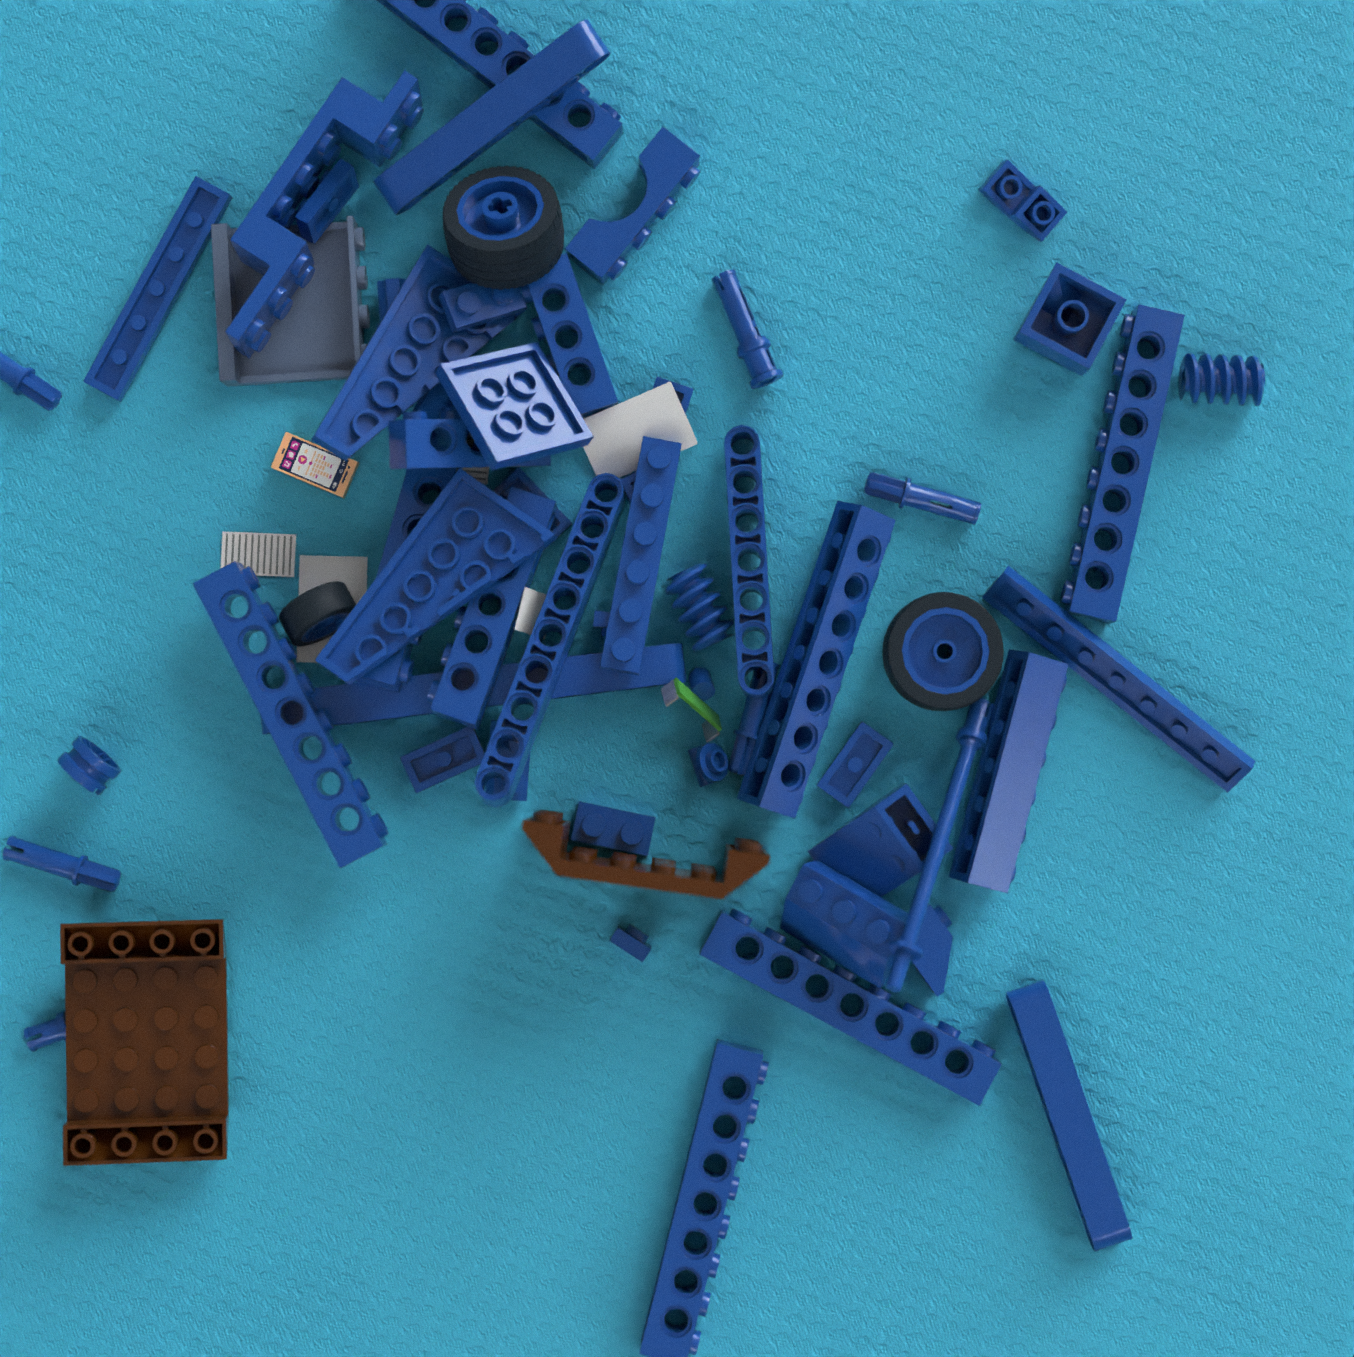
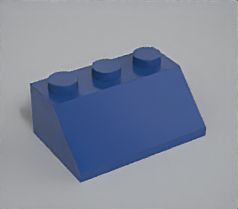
M815 860L802 865L785 898L780 929L876 987L882 988L889 976L895 954L888 950V943L890 940H900L908 913L821 861Z

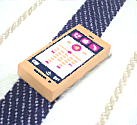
M285 432L271 468L345 499L359 462L350 458L344 461L315 443Z

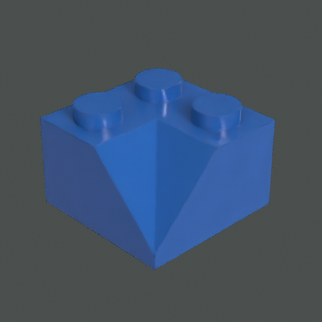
M1056 263L1013 340L1083 376L1091 368L1127 299Z

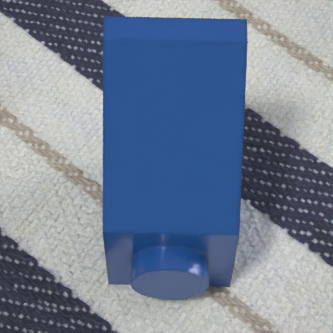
M928 903L916 941V945L923 950L922 959L911 960V962L931 991L938 997L944 992L953 939L947 928L952 925V922L939 905L933 909Z

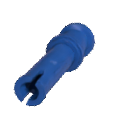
M734 269L720 273L719 277H713L712 282L718 291L739 343L737 355L739 359H744L752 380L749 382L751 389L761 388L781 379L784 374L781 369L776 368L769 351L771 346L769 339L760 334L736 276V271Z

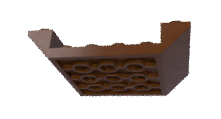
M540 810L522 822V830L554 873L562 877L723 899L766 867L770 861V855L765 849H762L760 842L736 837L734 845L725 844L721 874H717L715 866L691 863V870L676 868L675 860L653 857L651 864L636 862L637 855L614 852L610 858L597 857V849L575 846L568 853L567 846L571 821L563 820L562 812Z
M224 919L61 923V964H65L67 1121L63 1125V1166L227 1160L229 1073L227 953Z

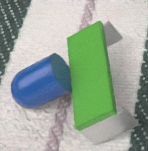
M696 667L691 670L688 676L690 689L678 678H675L662 687L661 691L666 707L680 697L707 720L702 724V728L708 743L720 734L719 731L722 730L719 715L703 702L710 699L715 693L711 673L704 667Z

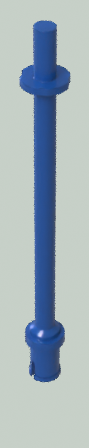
M983 698L969 706L964 725L957 731L955 738L961 748L900 940H890L888 943V950L895 954L885 987L893 992H901L910 961L922 959L923 950L916 945V941L975 753L985 748L988 741L986 731L994 704H989L990 701Z

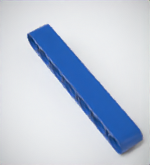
M588 19L577 23L386 169L373 183L396 215L404 213L609 57L611 52Z
M739 425L728 431L724 442L737 671L740 688L743 693L751 699H762L772 692L775 676L761 447L756 431L749 426ZM739 439H748L753 443V448L749 453L740 455L732 450L734 442ZM742 477H750L756 482V486L749 493L736 491L734 484ZM751 515L758 520L757 527L751 532L740 531L736 524L742 516ZM745 554H755L760 558L761 562L757 569L745 571L740 568L739 560ZM750 592L758 593L763 598L762 605L753 611L747 610L741 605L743 596ZM751 631H759L765 636V643L759 649H748L743 644L745 635ZM753 670L765 672L768 676L766 685L760 689H751L745 683L748 673Z
M1044 980L1006 992L1007 1002L1092 1249L1095 1252L1132 1239V1233L1049 990Z

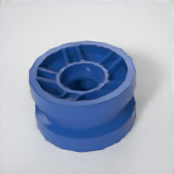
M78 736L72 742V750L64 752L57 759L58 763L83 787L92 793L97 788L95 793L101 795L107 788L106 782L110 778L115 779L120 774L121 769L97 745L83 736Z

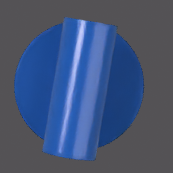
M707 743L688 750L700 787L721 781L726 777L729 766L728 758L719 745Z

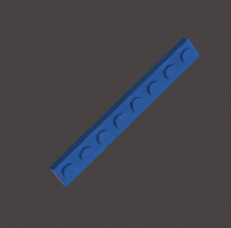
M1010 566L1005 568L982 596L986 602L1063 663L1069 664L1068 666L1226 792H1229L1253 769L1254 759Z

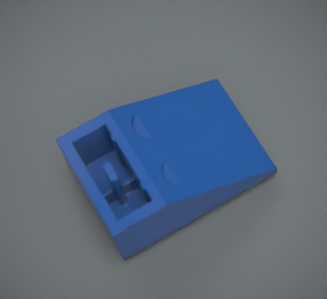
M902 783L807 852L814 861H821L882 897L922 871L936 824L908 784ZM947 842L944 855L953 849L949 842Z

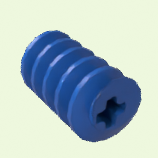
M1193 353L1185 354L1179 370L1178 390L1180 400H1182L1185 392H1189L1192 403H1197L1202 392L1205 393L1208 404L1213 403L1217 393H1221L1224 405L1229 404L1232 394L1237 395L1239 405L1243 406L1248 395H1252L1255 406L1261 404L1264 394L1265 371L1263 364H1260L1256 356H1249L1244 363L1240 355L1232 356L1228 362L1224 354L1217 355L1214 361H1212L1209 354H1202L1198 361Z
M706 563L697 564L668 578L667 580H672V583L665 589L666 595H679L671 604L673 609H686L678 618L680 623H692V626L685 632L686 637H699V640L692 646L693 652L704 650L735 635L727 634L726 632L734 624L733 619H720V616L728 609L727 606L713 605V602L721 595L720 592H707L706 590L714 581L713 577L700 578L699 574L707 567Z

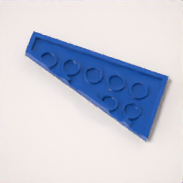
M427 244L311 440L344 461H347L388 426V421L396 420L403 412L408 410L440 383L435 374L440 364L471 357L522 315L527 308L521 313L452 333L438 296L442 291L472 282L468 281L466 277H463L457 271L450 258Z
M459 468L315 660L350 686L556 540V534Z

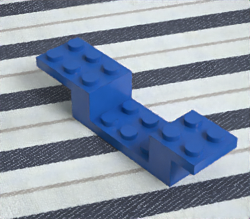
M405 70L383 102L342 77L231 237L230 241L240 260L263 275L225 331L236 351L250 359L254 351L259 353L263 350L271 337L269 329L276 319H284L293 305L291 297L299 286L304 288L314 275L315 268L313 265L315 262L307 242L288 229L295 220L296 208L304 197L306 199L310 198L316 190L320 181L317 177L326 165L328 167L332 166L341 152V146L339 145L341 143L380 168L386 159L391 161L396 156L402 145L400 138L408 127L413 129L420 121L424 109L422 108L423 103L419 82L416 77Z

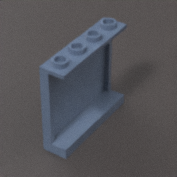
M347 216V222H332L314 245L302 238L298 225L290 226L289 231L307 242L315 262L313 265L315 272L310 282L304 288L299 286L291 297L293 305L284 319H276L269 329L271 337L263 350L259 353L254 351L249 359L236 351L225 331L263 275L243 263L234 249L230 239L238 228H230L227 223L211 224L220 381L228 387L347 379L367 344H364V329L370 328L368 305H362L361 290L368 289L366 266H360L359 251H365L366 249L364 228L358 227L353 216Z

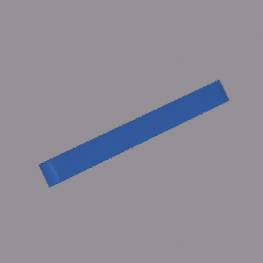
M598 474L588 486L475 779L476 790L483 802L490 807L498 808L505 806L515 794L624 510V488L620 479L613 474ZM608 489L617 493L615 499L610 502H602L597 499L598 494L603 490ZM590 525H599L604 529L602 534L595 538H589L583 532ZM578 560H584L590 564L588 570L581 574L571 572L569 567ZM563 596H571L576 600L574 606L568 610H560L555 604ZM548 632H558L562 635V639L556 646L549 647L541 643L543 636ZM535 668H543L548 671V676L540 683H532L527 680L530 671ZM528 704L534 708L532 716L526 720H517L513 717L514 710L519 705ZM515 741L520 744L516 755L509 758L499 755V749L503 743ZM501 778L505 780L503 791L496 795L487 794L485 792V785L490 779Z

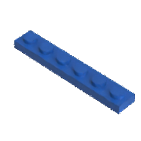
M195 176L83 381L84 383L119 402L122 401L212 237L211 224H219L232 200L230 194Z
M643 436L601 658V669L639 676L682 443Z

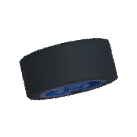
M339 581L329 582L314 587L293 599L282 609L278 617L292 645L299 647L307 646L334 635L356 606V603L345 583Z

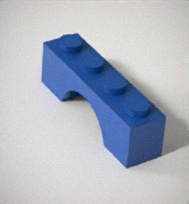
M664 127L659 130L638 157L639 167L647 183L646 193L640 206L629 216L617 221L604 222L589 218L565 248L568 258L602 285L609 278L614 281L619 277L628 264L624 258L633 247L637 250L642 248L652 234V231L648 228L657 217L663 220L671 212L677 202L673 197L681 187L687 190L701 172L697 168L700 162V155Z

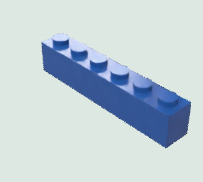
M1009 649L986 734L988 741L985 748L982 749L949 873L950 878L1008 893L1010 883L1016 874L1015 864L1020 845L1024 842L1026 836V823L1030 808L1036 799V785L1040 770L1046 761V748L1050 733L1056 723V710L1060 695L1066 686V672L1069 664L1031 652Z

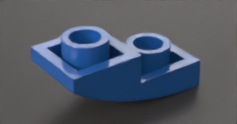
M1009 160L1002 161L978 189L1001 212L1039 242L1045 239L1067 213L1041 185L1034 186Z

